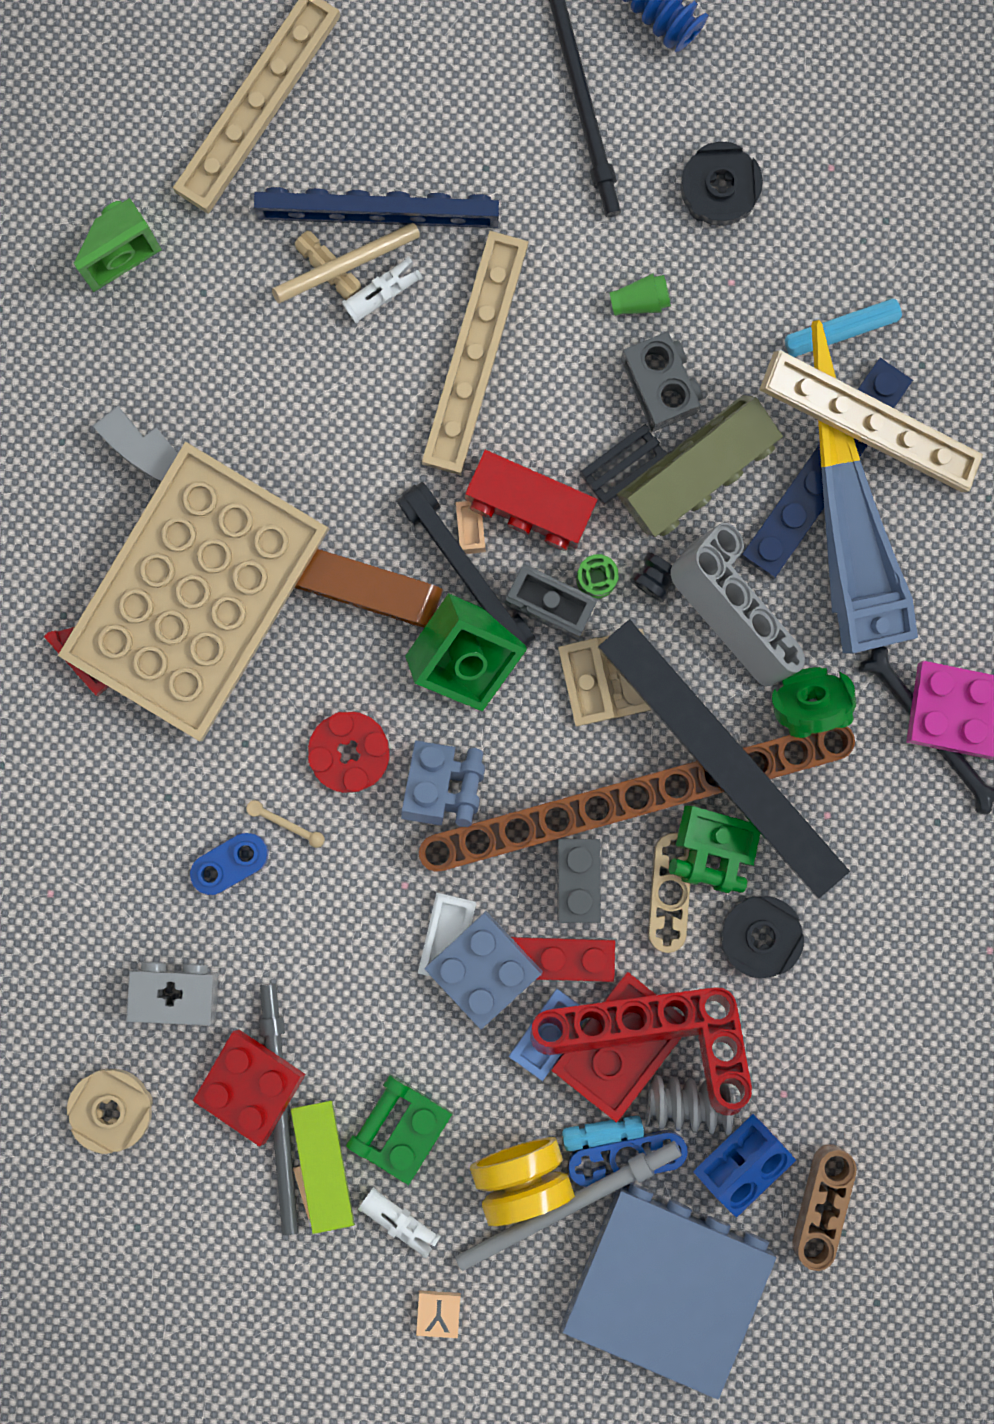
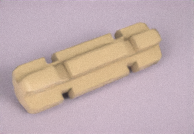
M311 231L304 232L295 241L296 249L304 258L309 257L310 264L314 268L336 259L325 245L320 246V240ZM345 272L328 280L331 286L336 285V291L346 300L361 289L360 281L351 272L348 274Z

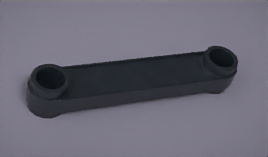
M422 481L418 485L414 484L401 493L402 496L396 502L413 526L419 523L422 524L481 608L524 643L526 648L530 647V644L536 640L534 634L518 613L512 617L489 587L436 513L441 507L425 483Z

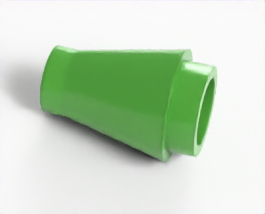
M654 273L619 290L610 292L615 316L621 314L662 313L663 308L671 307L664 275L654 277Z

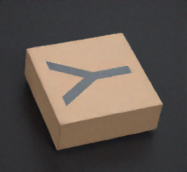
M419 1290L416 1336L458 1338L461 1293Z

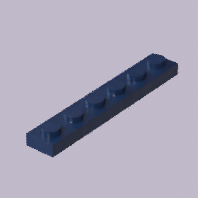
M269 187L265 189V192H254V210L258 220L408 225L414 223L417 226L498 228L499 200H491L490 196L484 194H472L467 196V199H451V196L445 193H430L427 195V198L410 197L409 193L401 191L388 192L386 196H370V193L367 191L349 190L346 192V195H335L319 188L308 189L305 193H289L288 189L281 187Z
M880 357L857 390L895 408L913 382V379ZM854 438L860 457L868 445ZM820 443L740 556L773 580L824 509Z

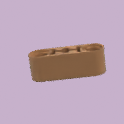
M834 1144L824 1145L814 1154L792 1239L794 1253L806 1268L813 1271L825 1270L835 1260L857 1173L856 1163L852 1156ZM834 1156L842 1157L844 1160L843 1170L836 1176L826 1175V1162ZM821 1182H824L826 1185L830 1186L828 1191L822 1185H820ZM827 1197V1200L833 1207L831 1210H824L821 1217V1214L815 1207L817 1204H824ZM820 1222L828 1229L827 1231L819 1227ZM814 1238L823 1240V1250L819 1255L815 1257L804 1255V1247L809 1240Z

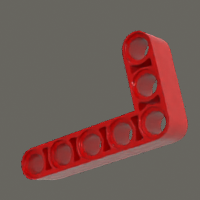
M713 987L549 1009L539 1013L532 1023L530 1036L532 1045L538 1052L544 1055L698 1035L708 1097L713 1109L722 1115L732 1116L739 1113L752 1096V1085L737 1003L734 996L724 988ZM711 1001L720 1003L725 1008L726 1017L722 1019L710 1017L706 1012L705 1004ZM668 1007L680 1009L685 1016V1022L679 1025L669 1023L664 1017V1010ZM634 1012L641 1016L644 1027L639 1030H630L623 1024L622 1016L626 1013ZM586 1018H594L601 1023L603 1032L596 1036H589L581 1030L580 1022ZM547 1023L554 1024L560 1029L561 1037L556 1041L547 1042L540 1037L538 1029ZM718 1042L728 1044L733 1051V1059L729 1061L719 1060L713 1053L712 1045ZM724 1084L736 1086L741 1094L740 1102L735 1104L726 1102L721 1097L720 1086Z

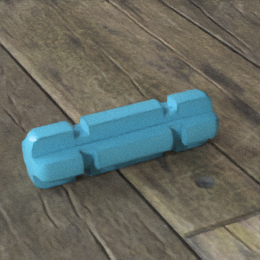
M635 1115L624 1117L623 1121L617 1123L613 1120L585 1124V1128L579 1129V1126L563 1129L562 1136L566 1151L571 1152L583 1149L582 1146L585 1145L591 1148L621 1142V1139L627 1138V1140L644 1137V1129L640 1116Z

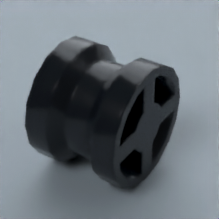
M648 552L644 558L643 568L640 572H634L630 581L650 597L664 602L668 596L667 589L673 583L671 578L672 565L661 557Z

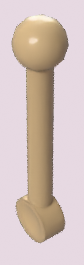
M253 800L247 804L246 809L249 815L254 817L262 816L309 840V844L314 848H319L324 844L325 838L322 833H311L264 809L263 804L259 801Z

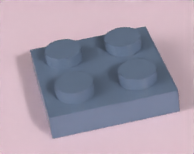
M487 911L478 917L424 968L480 1029L484 1028L543 972Z

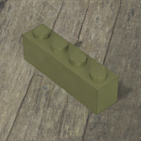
M742 395L616 495L644 533L653 537L658 535L665 536L678 527L680 524L678 519L689 510L696 511L705 506L712 499L710 494L721 485L728 486L737 481L744 473L742 469L753 460L760 461L770 455L775 450L774 443L780 440L783 435L757 397Z

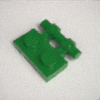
M684 806L676 846L689 849V855L685 861L676 858L672 859L669 864V873L681 877L685 883L697 885L700 882L712 885L714 890L726 894L731 891L743 893L747 888V879L737 875L739 864L754 866L760 833L748 821L695 806ZM708 855L721 858L719 868L706 867Z

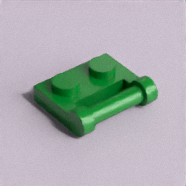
M389 1074L383 1084L386 1089L357 1136L353 1134L346 1147L409 1186L453 1115V1112L396 1076ZM400 1097L410 1102L409 1106L381 1150L371 1144L398 1099Z

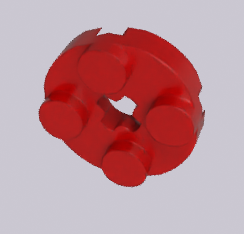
M337 712L324 719L315 728L309 740L308 763L316 778L323 785L341 793L361 792L379 782L388 768L390 761L389 741L382 727L365 714L359 712ZM351 741L358 743L356 751L361 754L360 758L357 761L350 759L347 764L340 761L342 753L338 751L341 744L349 745Z

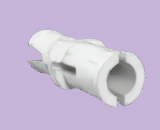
M409 256L382 276L373 279L372 283L356 294L342 301V304L355 323H358L359 320L384 303L387 304L393 300V297L418 280L423 279L419 270L400 278L413 266V261Z
M373 1187L358 1210L387 1229L390 1236L393 1238L395 1236L426 1259L432 1250L427 1243L435 1246L441 1236L435 1234L410 1215V1211L405 1208L402 1210Z

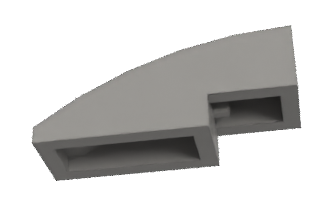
M119 406L93 425L95 430L121 457L138 471L159 484L178 454L157 427L143 437Z

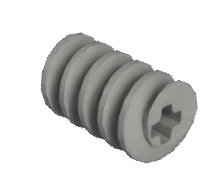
M655 1075L649 1086L646 1105V1127L652 1116H656L659 1129H664L668 1119L673 1118L676 1131H680L685 1120H689L692 1132L697 1133L703 1121L707 1124L709 1134L713 1135L718 1123H722L725 1135H731L734 1115H722L713 1109L708 1097L706 1080L698 1091L695 1080L688 1078L681 1090L677 1077H671L665 1088L662 1077ZM728 1084L721 1085V1097L728 1103H734L733 1094L731 1095Z

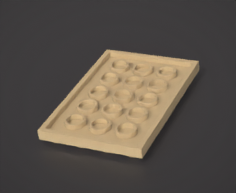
M185 441L58 656L201 742L204 740L330 528Z

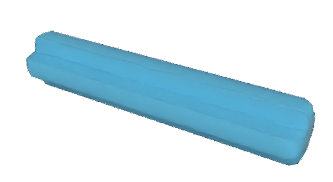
M890 299L823 322L827 344L831 345L895 323L902 317V311L898 301ZM811 327L786 336L785 346L789 355L796 357L813 351Z

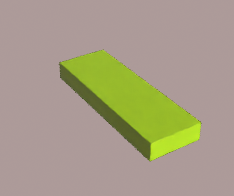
M333 1100L292 1108L291 1114L312 1234L354 1226L355 1222Z

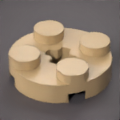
M101 1069L82 1079L70 1094L67 1103V1116H69V1123L72 1127L71 1131L75 1139L82 1146L96 1153L108 1154L127 1149L143 1137L150 1125L153 1104L152 1096L146 1090L141 1080L135 1075L121 1069ZM113 1100L118 1104L117 1110L120 1112L119 1119L112 1117L108 1122L102 1119L104 1111L99 1106L101 1102L108 1104Z

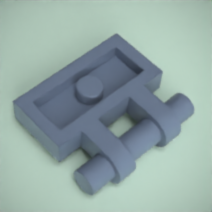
M415 740L401 819L442 826L444 812L446 811L457 813L455 823L458 826H471L473 814H476L479 808L478 784L484 779L485 766L482 763L483 751L477 748H470L467 751L466 760L457 762L454 761L456 747ZM450 780L462 781L459 793H448Z

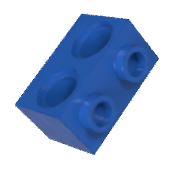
M752 1114L693 1172L710 1192L737 1218L796 1159L768 1128Z

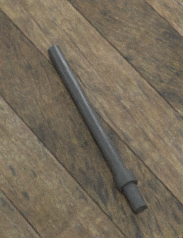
M276 984L260 985L263 1018L259 1019L260 1036H264L266 1048L283 1058L281 1034L285 1033L284 1017L279 1016ZM286 1108L273 1130L282 1235H294L299 1233L288 1108Z

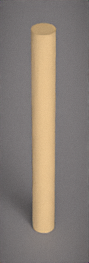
M414 223L408 224L272 288V294L277 303L280 304L419 238V230Z

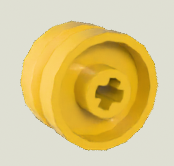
M556 1137L541 1138L521 1143L490 1154L470 1165L476 1189L493 1191L482 1201V1208L488 1226H502L524 1221L557 1209L575 1197L568 1174L553 1171L563 1161Z

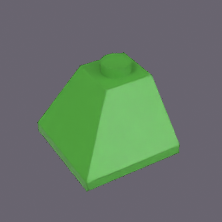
M130 198L124 202L115 201L102 210V215L94 220L74 261L75 267L93 292L162 250L150 227Z

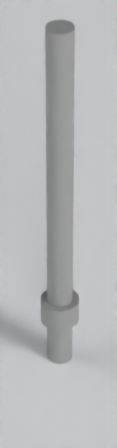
M672 1141L648 1155H645L643 1152L628 1160L629 1165L574 1193L575 1197L570 1202L545 1214L521 1221L456 1255L455 1258L458 1266L464 1271L637 1180L641 1183L654 1176V1170L682 1156L677 1143Z

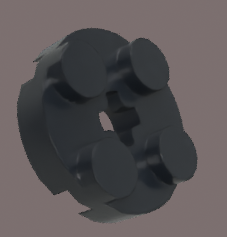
M713 142L700 148L687 162L681 177V195L685 205L689 208L690 215L697 221H704L717 226L730 225L750 215L760 197L763 178L757 161L754 157L751 159L747 153L743 152L742 147L731 142ZM717 175H724L725 181L732 182V187L727 188L725 193H719L710 184L716 181Z
M750 896L736 903L726 914L721 926L720 946L729 963L741 973L753 978L774 977L789 971L796 964L803 951L804 934H802V926L797 913L787 903L770 896ZM766 925L770 928L768 935L773 941L769 946L762 944L758 949L753 945L755 938L751 934L755 928L761 930Z

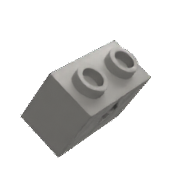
M141 962V969L129 971L127 1022L212 1025L216 1022L218 972H208L207 964H183V971L166 970L167 963ZM173 982H175V989L183 990V995L175 999L174 1003H172L171 996L164 995V989L172 986Z

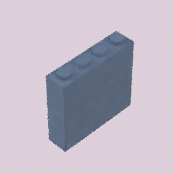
M631 1183L629 1189L622 1187L615 1192L562 1320V1332L719 1400L777 1257L771 1249L767 1248L769 1245L767 1240L749 1232H746L744 1238L729 1232L731 1226L722 1220L712 1216H707L706 1221L690 1215L692 1212L690 1207L669 1199L667 1205L652 1199L654 1195L652 1191Z

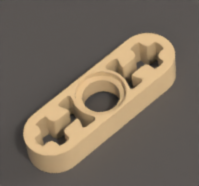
M678 833L663 835L658 839L654 847L648 938L653 947L665 953L675 952L680 949L685 943L687 935L690 884L683 882L679 876L671 874L659 875L660 867L669 869V856L662 855V848L670 846L671 840H677ZM684 848V856H679L676 859L687 860L689 849ZM669 880L677 882L682 890L680 900L672 905L663 903L658 894L661 884ZM658 907L665 911L681 909L679 919L671 916V928L678 931V937L672 938L669 945H663V939L656 937V930L663 929L665 924L664 915L656 917Z

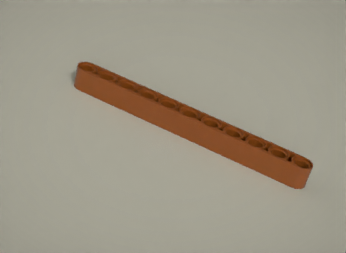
M849 727L835 728L826 732L812 733L805 738H796L788 735L743 749L747 754H759L764 761L763 772L769 779L841 760L849 756L855 746V736ZM829 731L837 732L842 738V748L836 754L829 752L824 746V737ZM789 742L798 743L803 749V759L797 765L789 763L784 756L785 746ZM695 761L473 823L469 827H459L431 835L421 843L419 859L428 870L434 872L445 871L723 793L720 787H713L707 783L704 774L705 770ZM671 775L680 776L686 783L685 793L680 798L669 796L665 790L666 779ZM631 786H639L647 794L646 804L640 809L629 807L625 801V793ZM591 797H600L607 804V814L601 820H592L585 812L586 802ZM552 808L563 809L568 815V824L560 832L550 830L545 823L546 813ZM513 819H521L529 827L528 837L521 843L511 842L505 834L507 823ZM473 830H482L489 837V847L481 854L471 853L466 847V837ZM434 841L444 842L449 848V858L442 865L432 864L426 856L427 847Z

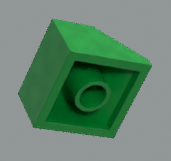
M448 593L405 655L415 684L483 712L527 648L524 643L483 608Z

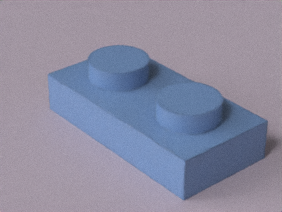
M556 988L539 1013L549 1009L579 1006L580 1004ZM586 1019L580 1022V1027L583 1025ZM531 1023L509 1054V1057L543 1081L561 1054L544 1055L533 1047L530 1039ZM547 1023L538 1029L540 1037L547 1042L556 1041L561 1037L560 1029L554 1024Z

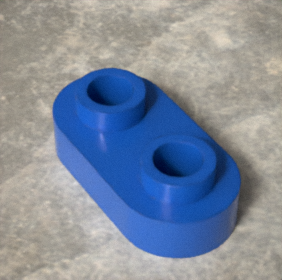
M239 834L200 856L191 867V882L203 894L215 895L222 893L265 866L269 856L268 846L256 834ZM246 845L250 846L254 851L253 858L248 862L243 861L239 856L240 849ZM209 866L214 867L218 872V877L214 882H208L204 878V871Z

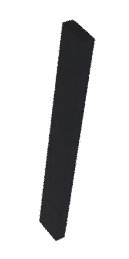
M630 619L597 647L817 899H820L850 872Z

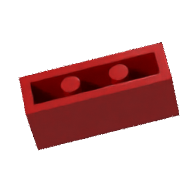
M486 449L465 493V501L471 502L470 509L487 518H492L493 514L508 519L507 526L527 535H529L531 530L546 536L545 543L563 551H566L568 546L577 549L598 500Z

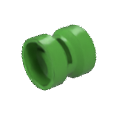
M602 554L591 555L580 564L576 575L577 587L580 591L596 599L605 598L616 586L618 568L610 557Z

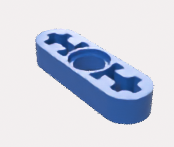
M662 1130L644 1134V1137L627 1140V1138L621 1139V1142L591 1148L588 1145L582 1146L583 1149L573 1151L570 1155L568 1170L575 1183L587 1187L610 1174H605L606 1168L604 1165L593 1168V1175L585 1177L583 1171L575 1170V1166L581 1164V1157L589 1156L591 1162L604 1161L601 1152L609 1150L608 1160L614 1173L621 1169L615 1161L616 1154L621 1148L632 1147L639 1154L643 1152L646 1155L641 1145L642 1143L649 1142V1149L653 1151L663 1147V1141L669 1139L671 1142L675 1141L679 1145L682 1156L654 1170L656 1174L675 1170L682 1166L687 1158L688 1150L685 1141L678 1133L672 1130Z

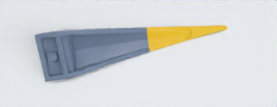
M820 320L812 321L814 368L836 378L823 324ZM818 420L832 613H837L842 652L853 654L916 639L918 634L913 598L881 521L854 438Z

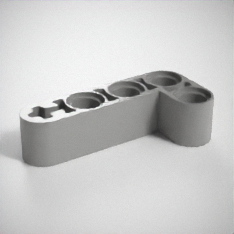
M721 523L694 540L672 565L671 578L676 588L760 684L773 686L803 669L805 656L796 640L732 567V564L744 549V542L740 532L733 525Z

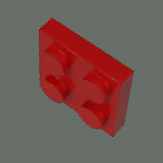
M237 1029L230 1035L194 1097L193 1102L261 1147L267 1142L306 1074L240 1029Z

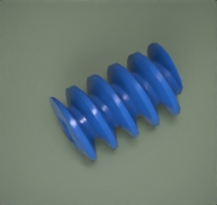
M623 0L624 2L632 1L631 10L636 14L643 12L642 22L646 25L654 24L652 32L657 37L665 35L663 44L667 48L676 47L675 52L681 51L694 40L709 17L706 12L696 18L693 16L698 6L696 1L683 6V0Z

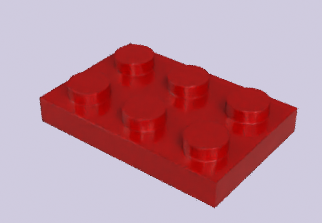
M625 972L603 1002L654 996L657 994L629 972ZM668 1007L664 1010V1017L669 1023L679 1025L685 1022V1017L673 1007ZM629 1012L622 1016V1022L626 1028L639 1030L644 1027V1022L640 1015ZM590 1018L581 1029L589 1036H596L603 1032L601 1023L594 1018ZM681 1038L563 1053L551 1071L617 1123Z

